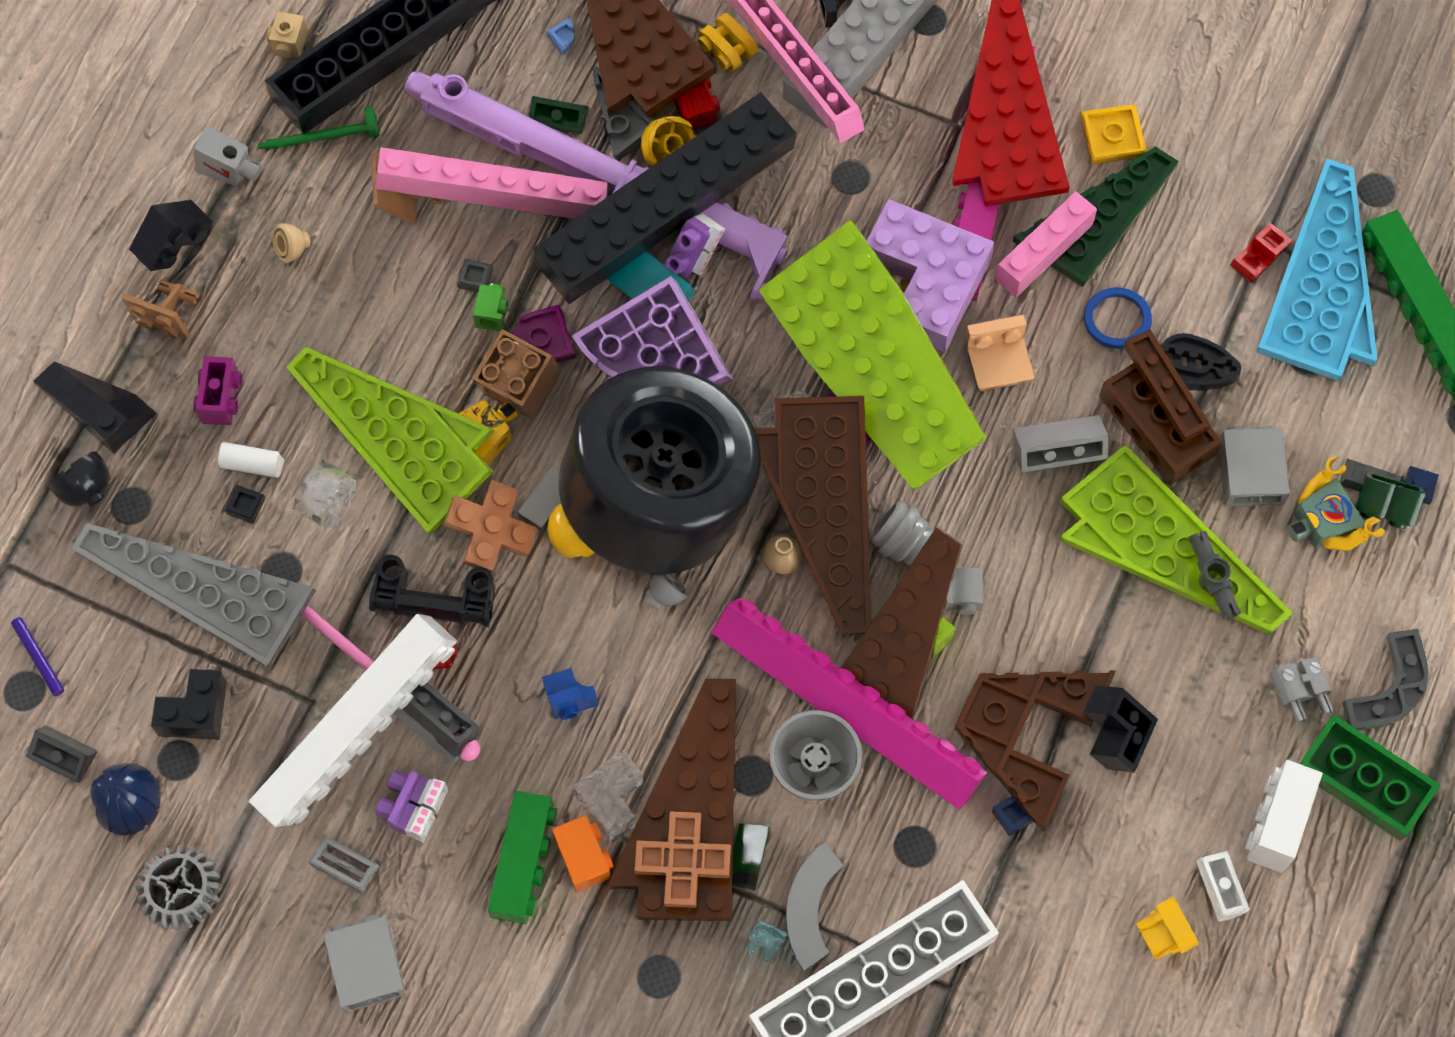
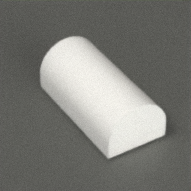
M226 442L221 443L218 456L219 468L279 478L284 459L278 451Z
M1228 851L1205 856L1196 861L1218 921L1238 917L1250 910Z

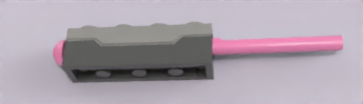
M307 605L301 616L363 669L367 670L374 661ZM429 683L422 687L418 685L411 693L413 695L412 700L403 709L397 708L394 711L397 717L452 764L460 758L465 761H472L478 757L480 744L476 737L479 726Z

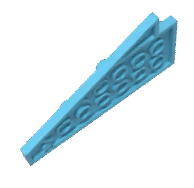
M1326 158L1256 352L1336 381H1340L1348 357L1371 366L1375 365L1378 357L1354 167Z

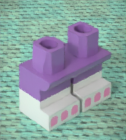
M703 213L687 220L665 262V266L676 274L680 273L687 279L691 272L697 275L702 274L725 228Z
M412 770L409 775L393 771L387 786L389 789L400 794L396 802L382 797L376 806L375 812L379 817L388 821L392 829L424 843L434 823V815L438 814L448 793L446 783L435 778L431 780L420 776Z

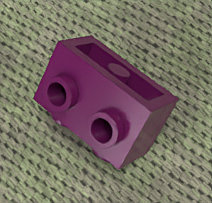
M204 356L202 369H199L198 372L199 390L198 395L194 398V412L198 414L202 424L231 425L232 416L237 415L238 399L235 397L236 390L242 386V372L238 371L233 358Z

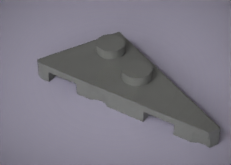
M596 66L592 69L595 86L614 158L620 161L641 144L645 128L654 120L651 117L647 118L633 100L611 114L606 103L600 68Z

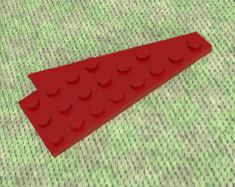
M1020 0L991 1L952 180L953 186L979 182L985 207L1068 193L1070 188Z

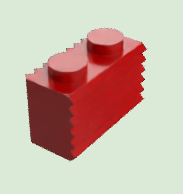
M707 78L674 100L679 116L692 125L691 129L717 122V112L721 111L717 96H711L709 89L712 88L710 78Z

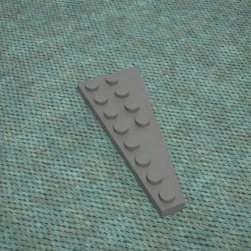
M86 523L71 548L269 667L273 665L316 592V589L308 585Z

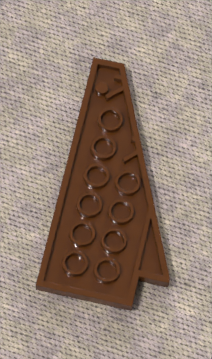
M586 0L606 103L611 114L631 100H634L648 118L716 73L714 64L659 0Z
M864 396L775 398L776 428H754L759 441L762 466L841 635L864 634L871 624Z
M705 679L609 880L610 889H638V920L732 921L736 679ZM670 811L698 812L702 814L700 843L731 844L730 878L698 877L696 908L665 907L666 876L635 874L637 841L668 842Z

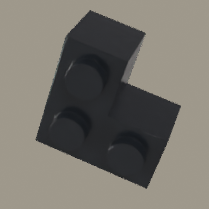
M192 200L151 205L129 250L150 271L171 268L176 262V256L182 246L199 244L205 240L208 235L207 231L213 221Z
M190 669L186 698L155 697L151 727L159 737L220 740L227 681L220 670Z
M1095 686L1084 710V713L1101 727L1090 755L1108 770L1135 773L1158 718L1124 688Z

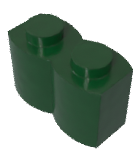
M1366 472L1355 507L1360 511L1359 514L1366 519L1380 517L1389 520L1388 524L1396 528L1406 529V526L1414 527L1425 496V489L1379 474Z

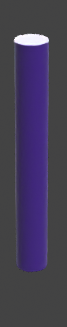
M21 617L15 618L11 622L12 627L53 696H59L64 692L63 686Z

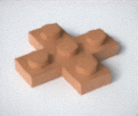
M491 479L487 484L481 505L456 495L452 498L443 525L470 535L462 561L463 564L474 568L484 567L492 572L500 548L524 557L529 555L537 527L510 517L518 493L517 489Z
M670 811L668 842L637 841L635 874L666 876L665 907L696 908L698 877L730 878L731 844L700 843L701 813Z

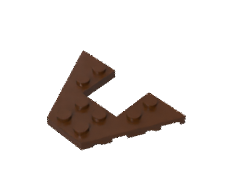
M1109 670V673H1083V671H1075L1072 674H1064L1059 671L1039 672V674L1019 675V672L1005 673L1004 675L980 673L957 720L955 730L1044 832L1070 774L1013 750L1034 703L1092 727L1094 721L1084 713V710L1095 686H1110L1116 672L1114 670Z

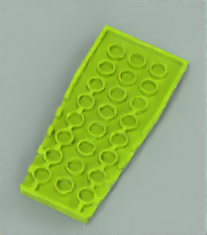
M849 220L758 290L804 358L836 396H864L865 432L913 489H919L987 438L971 408L964 400L960 389L946 369V365L936 352L932 341L922 328L904 293L852 220Z

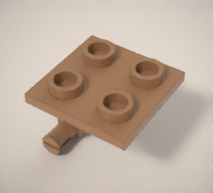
M376 153L371 155L373 206L412 225L415 224V200L422 196L375 189L379 155ZM433 198L432 201L435 204H442V202H445V199Z
M161 279L159 281L160 284L157 286V291L169 294L161 306L127 294L123 295L122 300L128 307V312L133 315L135 322L141 327L161 329L163 334L175 339L178 336L185 339L189 338L190 333L177 312H174V309L180 299L196 304L199 298L198 292L186 289L183 284H172Z

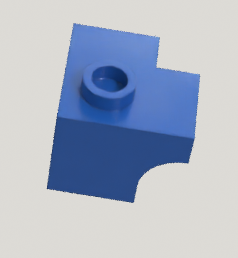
M571 668L542 677L554 719H571L576 717L580 711L598 706L594 686H584L578 683Z

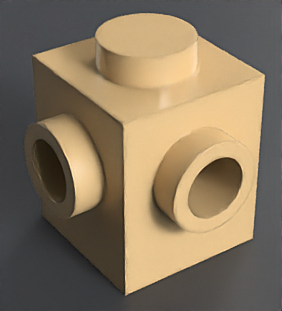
M277 11L273 26H269L267 31V42L270 43L273 54L282 58H298L301 56L308 33L304 16Z

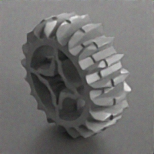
M178 845L173 854L169 847H165L164 857L154 853L153 857L156 862L153 865L150 862H144L148 872L138 873V878L144 883L135 885V890L143 893L136 898L138 904L144 905L141 912L145 916L150 915L149 920L153 924L160 921V926L163 929H167L172 923L173 929L179 931L182 922H184L186 927L190 929L193 927L192 919L196 918L200 923L204 922V917L201 915L204 910L209 914L213 913L214 910L210 907L209 903H218L220 900L213 892L222 890L221 884L215 882L221 875L218 871H212L216 864L213 860L206 861L208 857L206 853L200 852L197 854V850L192 846L185 853L184 847ZM177 866L175 872L171 875H163L167 870ZM192 867L198 869L201 873V889L191 884L193 876L191 874ZM182 883L187 889H177L175 892L171 887H178ZM156 886L166 891L165 901L167 903L164 909L157 904L155 898ZM195 900L191 905L180 910L181 905L185 901Z

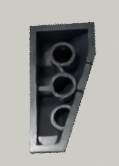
M55 361L33 380L41 390L114 454L156 415V412L136 394Z

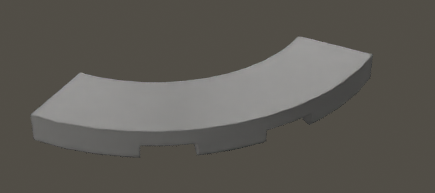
M826 841L817 847L800 867L790 888L787 901L786 925L788 940L794 957L803 973L830 953L819 931L818 906L826 886L844 866Z

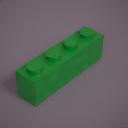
M515 790L488 907L490 918L527 925L529 916L534 917L537 907V898L533 897L535 886H541L544 875V868L540 867L542 855L548 856L551 838L547 837L549 826L555 825L557 808L553 807L552 797Z

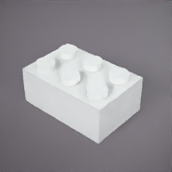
M1287 759L1280 768L1275 767L1272 776L1269 775L1263 792L1268 795L1265 796L1263 804H1259L1254 820L1259 823L1256 824L1254 831L1250 832L1245 845V849L1250 850L1247 857L1248 861L1279 873H1283L1292 863L1301 842L1322 772Z

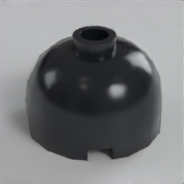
M93 451L73 462L71 468L65 473L62 470L48 483L52 492L61 502L75 507L87 503L92 507L105 497L102 492L108 486L110 477L104 460L97 452Z

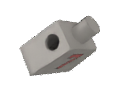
M205 126L193 148L195 171L234 186L238 185L242 176L256 181L261 171V165L248 160V147L209 126Z

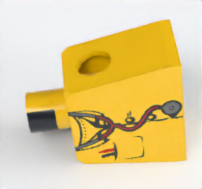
M481 401L458 413L495 431L476 450L479 456L489 465L511 442L512 434L507 424L518 416L517 412L508 402L495 411L487 401Z

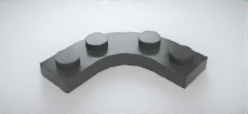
M1418 629L1393 632L1386 636L1394 665L1393 682L1382 693L1345 700L1342 704L1349 725L1359 731L1388 726L1407 716L1417 705L1426 689L1428 680V664Z

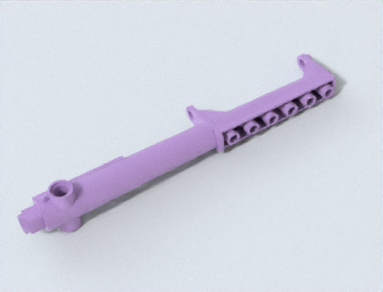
M413 71L405 83L404 91L410 94V97L421 102L422 111L519 157L524 154L573 177L608 182L607 192L610 194L649 169V167L642 168L638 166V162L633 159L629 165H626L467 87L466 81L459 75L443 76L435 73L430 77L418 71L416 73ZM716 202L702 213L725 228L718 244L748 257L756 278L750 299L762 301L764 298L758 290L767 283L776 265L781 266L788 253L786 249L787 235L777 227H768L759 223L755 217L749 214L742 215L734 211L726 203Z

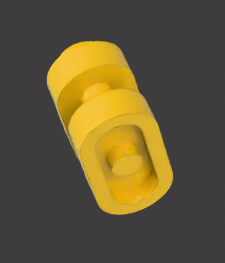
M726 12L715 19L717 29L707 25L698 32L699 38L697 41L704 52H710L715 57L718 66L724 71L733 72L742 65L741 55L749 60L759 53L758 46L752 36Z

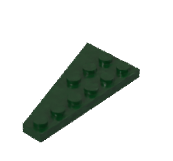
M1155 146L1128 163V166L1118 173H1112L1106 177L1105 181L1099 185L1092 186L1082 192L1080 195L1097 208L1093 225L1050 266L1084 287L1176 169L1179 161ZM1041 218L1025 232L1021 231L1013 237V242L1019 245L1047 218Z

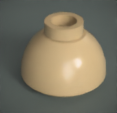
M280 223L276 225L272 235L275 253L284 263L292 262L301 256L305 248L310 246V237L306 231H301L292 224Z
M778 534L770 538L765 544L763 560L771 571L778 574H789L796 571L802 565L804 554L794 536Z

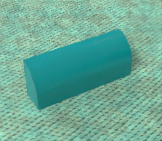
M644 252L607 278V280L632 299L670 276L678 282L688 301L697 292L689 283L648 252Z

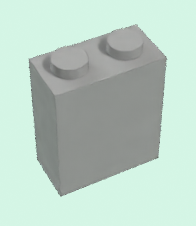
M1264 425L1256 429H1244L1241 426H1233L1223 430L1220 436L1223 442L1219 452L1225 506L1284 505L1290 495L1283 429Z
M380 915L367 916L361 920L362 923L353 926L339 924L330 929L331 932L323 934L340 1006L345 1013L407 995L390 925L385 916L381 918Z

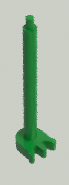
M373 106L364 108L365 123L269 139L264 143H259L258 148H267L269 150L369 132L370 138L379 137L377 116Z

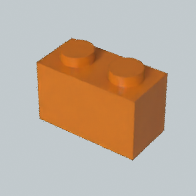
M587 815L552 828L553 836L576 893L611 878L609 869L614 866L608 850L601 851L598 841L602 839L596 822L590 824Z

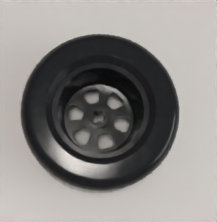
M663 366L641 367L617 374L601 384L589 396L578 414L559 471V495L565 516L577 536L592 551L619 567L654 575L679 573L695 568L711 559L726 545L753 494L759 478L761 464L760 446L756 431L746 412L729 393L698 374ZM631 457L640 460L642 469L632 472L623 458ZM677 477H682L690 482L693 487L676 491L672 481ZM652 479L659 482L661 489L645 483V481Z

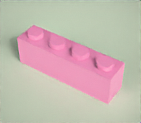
M1075 191L998 264L995 280L1013 296L1017 297L1093 225L1097 208Z

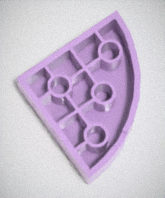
M672 276L572 335V338L582 352L611 377L636 368L663 366L690 371L709 379L720 387L734 381L680 285Z

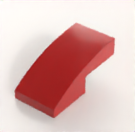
M1270 223L1253 238L1249 246L1232 260L1230 266L1252 283L1286 250L1292 240Z

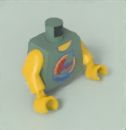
M1339 457L1329 458L1326 463V470H1321L1306 484L1299 496V506L1294 513L1298 521L1287 527L1293 541L1296 542L1308 537L1315 548L1325 547L1330 550L1349 551L1366 542L1369 536L1379 538L1384 535L1385 530L1382 528L1375 532L1371 530L1372 526L1381 520L1372 517L1364 522L1338 478L1332 480L1334 474L1341 475L1346 471V465L1341 466L1338 471L1333 470L1332 464Z

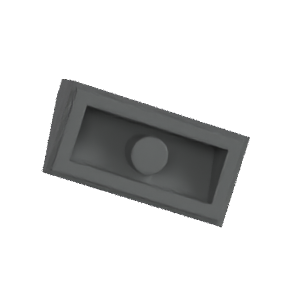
M43 726L35 730L26 757L79 783L93 762L97 750L51 727Z

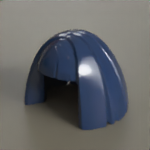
M134 763L117 764L103 770V774L93 781L90 789L91 799L96 807V818L99 824L110 833L113 832L116 835H129L130 832L134 834L143 830L145 825H149L158 813L156 809H159L161 801L159 796L161 794L159 791L160 787L155 776L147 768Z

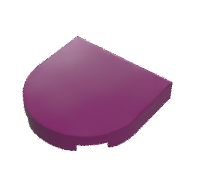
M560 305L523 315L511 332L514 336L552 355L557 363L575 358V352Z

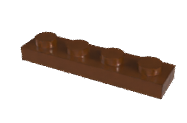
M1151 329L1126 340L1123 347L1182 441L1185 442L1209 430L1211 424Z

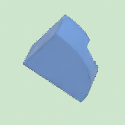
M570 18L565 19L546 31L547 37L562 55L570 50L574 42V28Z

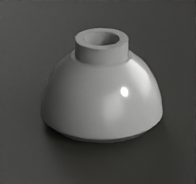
M673 574L652 575L649 584L650 593L647 595V599L653 606L660 609L663 605L673 606L687 599L685 587Z

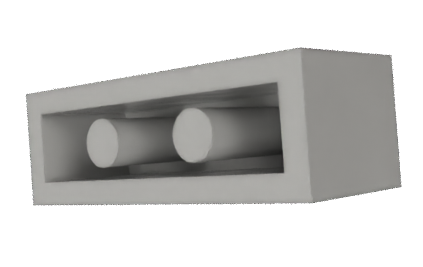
M1099 415L1013 428V452L1021 472L1108 459V433Z

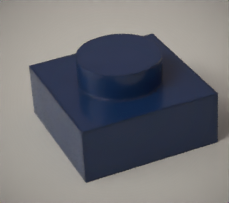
M1410 466L1404 482L1425 489L1422 503L1429 505L1433 499L1439 474Z
M1013 796L994 806L991 811L1009 836L1034 822Z

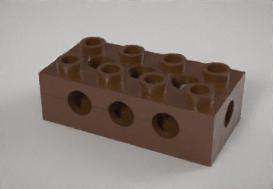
M1134 363L1103 382L1099 398L1169 485H1172L1217 455L1223 441L1211 427L1209 430L1185 442L1182 441Z

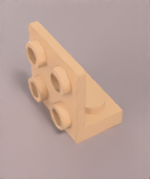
M1024 315L967 325L964 341L978 391L1027 383L1034 380L1033 369L1024 341L1027 326Z

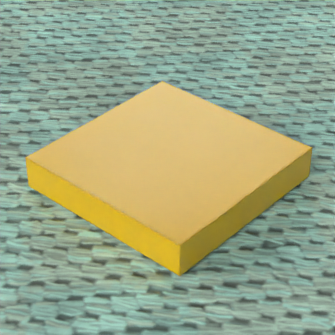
M1135 104L1081 111L1080 120L1091 165L1135 159L1147 152Z

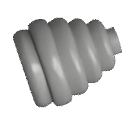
M898 501L880 520L870 537V543L878 547L877 551L880 555L884 557L890 556L896 562L903 561L905 564L911 565L934 530L927 527L928 521L920 516L919 509Z

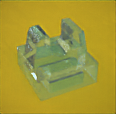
M759 920L752 928L748 937L750 940L748 952L753 954L757 946H762L766 949V955L763 960L768 962L782 947L788 934Z

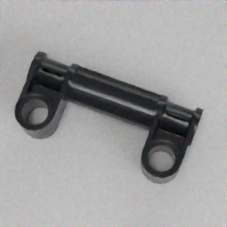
M393 554L385 555L379 560L374 585L370 593V611L375 612L377 609L394 611L396 615L413 617L416 614L431 616L434 620L464 624L465 621L481 623L484 627L489 628L496 586L492 574L487 568L475 567L471 569L466 576L463 597L406 590L408 572L403 561ZM389 567H400L399 572L395 576L389 577L385 575ZM479 578L488 580V584L482 589H476L473 585Z

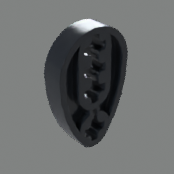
M1181 333L1170 336L1161 344L1166 355H1173L1174 360L1172 364L1188 390L1206 391L1219 389L1235 383L1240 375V362L1227 350L1205 338ZM1181 357L1187 358L1188 363L1186 366L1181 365ZM1196 360L1201 361V369L1195 368ZM1224 366L1230 367V375L1224 374Z

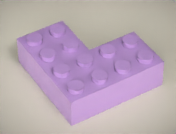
M888 199L867 242L888 272L911 280L904 295L918 317L922 328L932 341L934 348L946 352L992 260L994 241Z

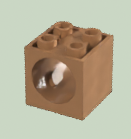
M501 329L472 380L483 394L503 405L507 402L510 403L516 412L533 420L562 370L552 355Z

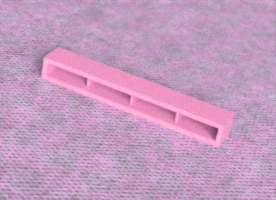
M381 147L377 163L375 189L576 219L607 197L608 182Z

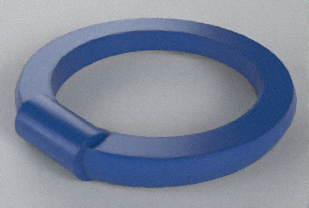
M1114 287L1098 292L1088 301L1084 310V324L1090 336L1101 345L1113 349H1125L1123 345L1126 340L1151 328L1152 313L1148 303L1138 293L1126 288ZM1111 297H1122L1132 301L1141 311L1143 317L1142 326L1127 338L1118 339L1104 335L1097 329L1093 321V311L1101 301Z

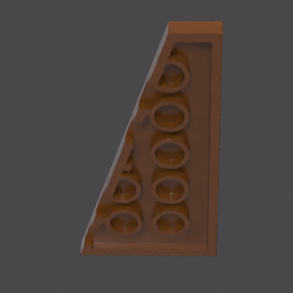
M939 527L935 528L841 667L850 671L855 676V679L864 686H870L877 690L882 699L890 704H896L905 711V715L914 720V712L920 699V691L936 643L940 621L947 604V596L963 548V544Z

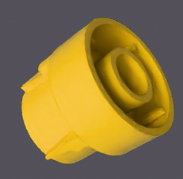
M1174 896L1155 905L1157 909L1151 911L1150 915L1136 923L1155 960L1170 953L1174 955L1180 951L1182 954L1200 945Z

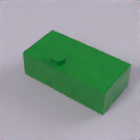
M1334 714L1325 724L1299 763L1322 772L1319 783L1320 788L1400 841L1409 834L1440 787L1439 783Z

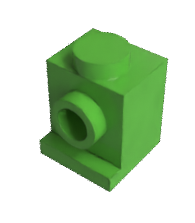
M480 284L473 312L476 328L495 331L504 330L503 316L507 314L508 299L504 298L505 288L498 284Z

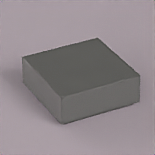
M465 259L457 281L458 288L478 292L480 284H489L493 266Z

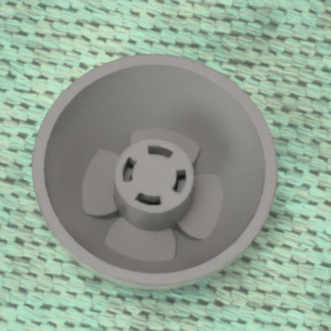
M809 710L793 715L778 728L770 746V762L776 779L789 793L804 800L823 801L843 793L854 782L862 763V748L856 732L844 719L827 711Z

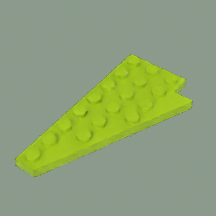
M305 347L286 366L427 533L433 534L444 523L451 500L455 495L467 499L493 473V470L476 452L495 432L492 428L308 347Z
M1126 444L1060 499V503L1078 520L1076 524L1061 535L1060 540L1064 544L1221 613L1215 598L1211 597L1209 592L1203 590L1199 585L1200 571L1197 566L1198 559L1191 542L1188 540L1191 535L1198 533L1200 536L1199 533L1201 531H1206L1215 554H1219L1220 558L1227 561L1230 565L1231 573L1229 579L1233 586L1231 591L1241 610V614L1232 619L1270 635L1291 617L1293 612ZM1208 572L1211 578L1216 580L1221 579V576L1217 572Z

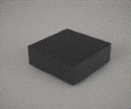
M237 485L225 512L227 515L254 524L266 498L264 494Z

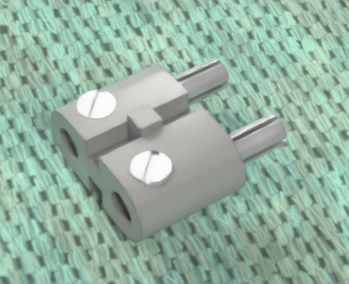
M1317 657L1302 660L1298 664H1287L1270 672L1283 706L1291 707L1297 723H1303L1307 720L1301 705L1305 700L1308 702L1317 699L1324 716L1334 713L1327 696L1332 690Z

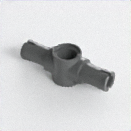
M1201 531L1199 533L1200 536L1198 533H1195L1188 540L1191 542L1198 559L1197 566L1200 571L1199 585L1203 590L1209 592L1211 597L1215 598L1223 620L1230 619V615L1232 618L1240 615L1241 610L1231 591L1233 586L1229 579L1231 573L1230 565L1227 561L1220 558L1219 554H1215L1206 531ZM1208 572H1217L1221 576V579L1216 580L1211 578Z

